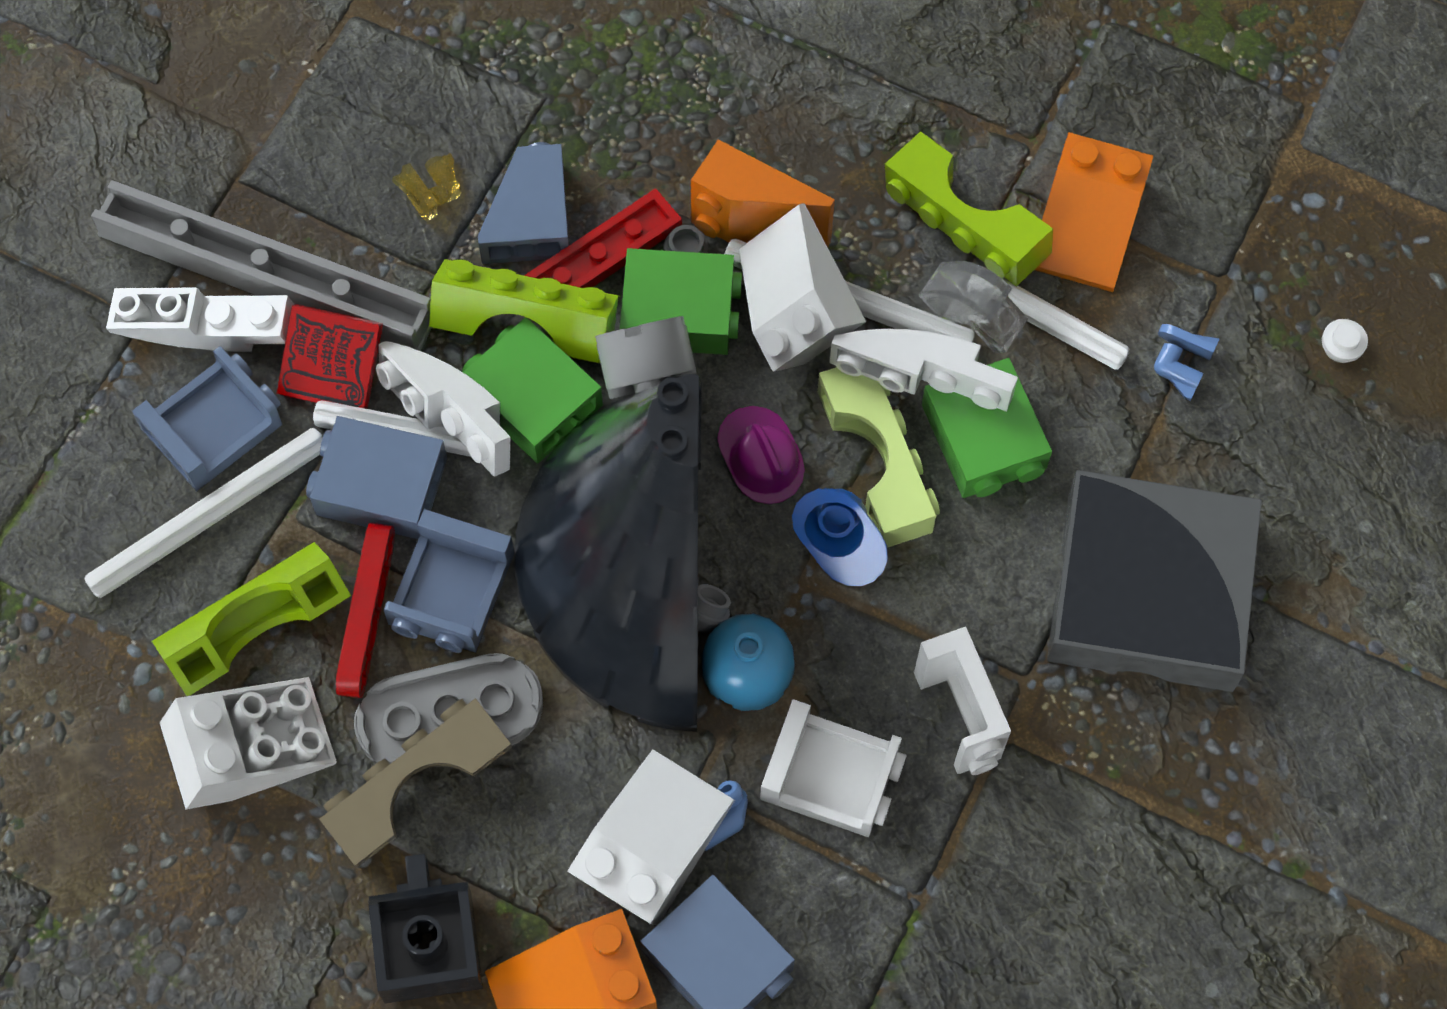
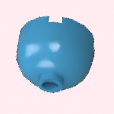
M757 614L735 615L720 622L709 634L701 655L702 676L710 693L719 700L720 698L725 703L731 704L732 708L741 711L761 710L776 703L790 685L795 671L794 649L784 629L770 618Z

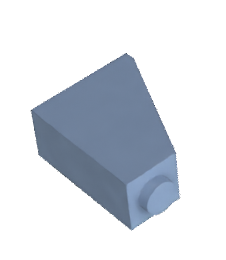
M536 142L529 146L517 147L478 234L482 264L546 260L569 246L561 144Z

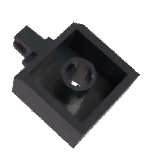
M425 854L406 856L408 883L397 885V892L369 896V915L377 990L380 997L387 1004L483 989L472 893L468 882L442 885L441 878L430 880L428 861ZM431 934L434 941L430 942V948L421 950L418 944L422 943V935Z

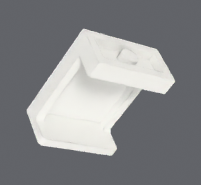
M963 627L921 642L914 675L920 689L922 690L947 681L970 733V736L961 740L954 762L957 774L970 770L972 775H978L993 769L998 765L997 760L1002 757L1011 729L967 628Z
M793 699L761 785L760 800L869 837L874 823L880 826L884 824L892 798L883 796L889 779L896 782L899 780L907 756L899 752L902 738L892 735L891 741H887L811 715V705Z

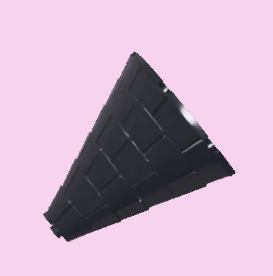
M694 373L677 378H667L655 387L608 405L579 424L555 447L539 469L522 505L515 540V574L519 597L534 629L533 632L537 642L549 660L575 687L607 709L611 705L623 712L637 716L638 721L641 723L671 730L697 732L698 470H701L702 383L700 377Z

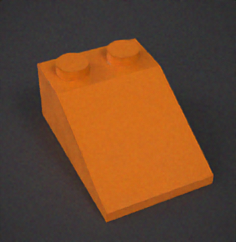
M1068 132L1042 218L1043 222L1053 228L1052 253L1035 271L1113 292L1153 155Z
M719 139L691 179V223L708 237L715 238L717 236L728 243L732 239L748 243L797 205L805 203L826 246L828 247L831 243L835 199Z
M622 909L576 925L485 971L497 1009H657L655 996Z

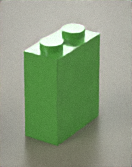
M627 248L620 329L683 316L693 353L728 355L729 338L738 339L739 312H731L732 298L741 299L742 272H734V255Z
M527 317L516 326L510 325L498 335L495 344L483 355H474L462 369L464 374L484 387L500 402V426L537 464L552 452L574 428L603 406L601 386Z
M1010 358L987 365L1017 376ZM1019 378L1017 379L1014 395L1007 412L998 408L986 409L975 404L969 397L955 392L943 393L930 385L925 386L922 407L962 498L974 494L977 497L989 496L1001 489L1003 484L1017 479L1021 483L1032 481L1041 476L1047 469L1052 450Z

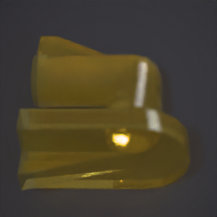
M451 153L442 157H432L425 164V169L437 186L428 189L410 163L403 165L402 172L392 178V182L407 195L420 216L426 221L437 217V206L450 202L461 194L462 189L455 178L454 158Z

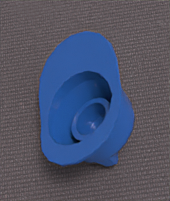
M824 488L805 494L796 503L792 514L793 529L820 567L833 580L846 586H863L874 582L883 573L888 560L887 544L877 526L868 516L867 509L859 497L844 489Z

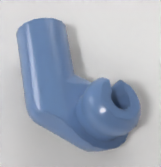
M725 781L717 788L735 801L705 851L738 833L744 826L748 799L746 792L736 781Z

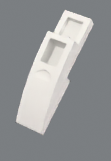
M115 288L106 329L110 333L177 347L215 350L221 346L225 351L252 352L253 344H285L291 308L294 303L288 295L204 296L198 288Z
M910 329L861 330L835 335L831 343L830 363L836 365L841 372L850 376L863 375L879 381L881 386L893 392L905 391L915 395L920 381L923 380L940 392H955L971 398L980 407L986 409L998 408L1007 412L1018 379L1017 376L977 362L981 345L934 332Z
M389 341L379 344V364L376 366L378 379L385 389H391L402 401L409 415H415L428 430L443 423L446 431L452 436L455 435L467 447L472 459L477 463L481 462L494 477L510 470V436L500 426V402L468 375L429 354Z

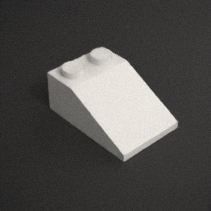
M805 203L797 205L739 249L752 332L773 372L806 364L828 349L835 335L852 332L866 322Z
M652 749L594 827L568 869V872L649 924L658 925L735 800Z

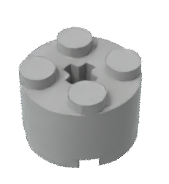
M683 316L595 336L609 399L645 391L659 385L667 378L697 374L687 326Z

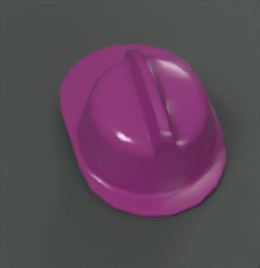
M757 406L739 408L727 415L720 425L717 440L720 452L741 492L755 502L769 505L784 502L795 495L803 483L805 467L800 450L781 417L767 408Z

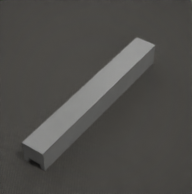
M110 181L108 185L110 193L100 210L95 209L91 215L99 237L257 296L288 295L294 305H303L383 323L380 342L389 341L421 351L432 327H429L431 299L427 296L119 182Z

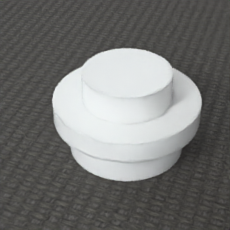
M1338 319L1331 322L1325 328L1322 335V346L1325 353L1330 359L1339 363L1357 360L1363 355L1368 345V337L1363 327L1349 319Z

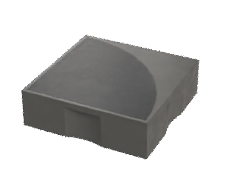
M1076 470L1068 495L1061 548L1063 557L1062 577L1054 602L1047 662L1108 672H1141L1169 682L1234 692L1245 670L1262 499Z

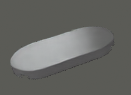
M499 653L481 655L392 676L376 683L367 692V696L362 700L361 705L359 703L354 717L355 734L361 749L371 761L378 763L386 758L391 764L405 753L401 745L423 728L428 734L444 723L440 715L460 699H463L468 704L476 698L511 745H514L525 739L540 720L543 710V695L540 682L534 671L526 664L524 665L515 660L514 657Z

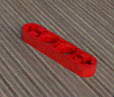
M369 523L366 529L336 676V694L338 696L362 698L366 689L394 549L395 529L393 525Z

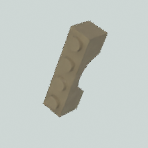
M476 698L468 704L463 699L455 702L440 715L444 723L429 734L424 728L415 733L401 745L405 751L404 754L391 764L386 758L382 759L362 775L366 781L364 785L352 794L346 788L323 805L327 813L319 820L355 866H361L397 838L393 821L394 805L401 788L411 777L425 769L441 766L456 768L475 777L512 748L509 740Z

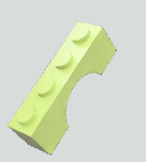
M837 367L820 372L817 392L833 431H846L864 437L877 448L883 458L886 471L881 480L867 492L865 507L868 516L881 532L887 548L933 533L936 515L940 514L939 504L934 491L931 488L925 490L920 475L923 474L920 457L915 448L908 449L903 437L907 434L905 421L899 409L892 410L887 396H890V390L881 386L879 381L863 375L850 376L841 372Z

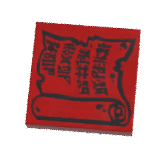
M298 304L292 305L276 394L316 403L324 400L368 409L383 323Z

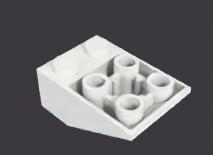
M309 677L175 698L160 721L185 809L233 801L331 767L337 763Z

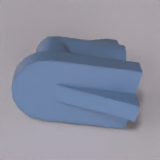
M1162 324L1158 335L1169 343L1163 344L1155 361L1154 370L1159 376L1170 380L1184 399L1191 401L1203 373L1179 363L1178 360L1183 349L1210 360L1219 338L1195 335L1173 325Z

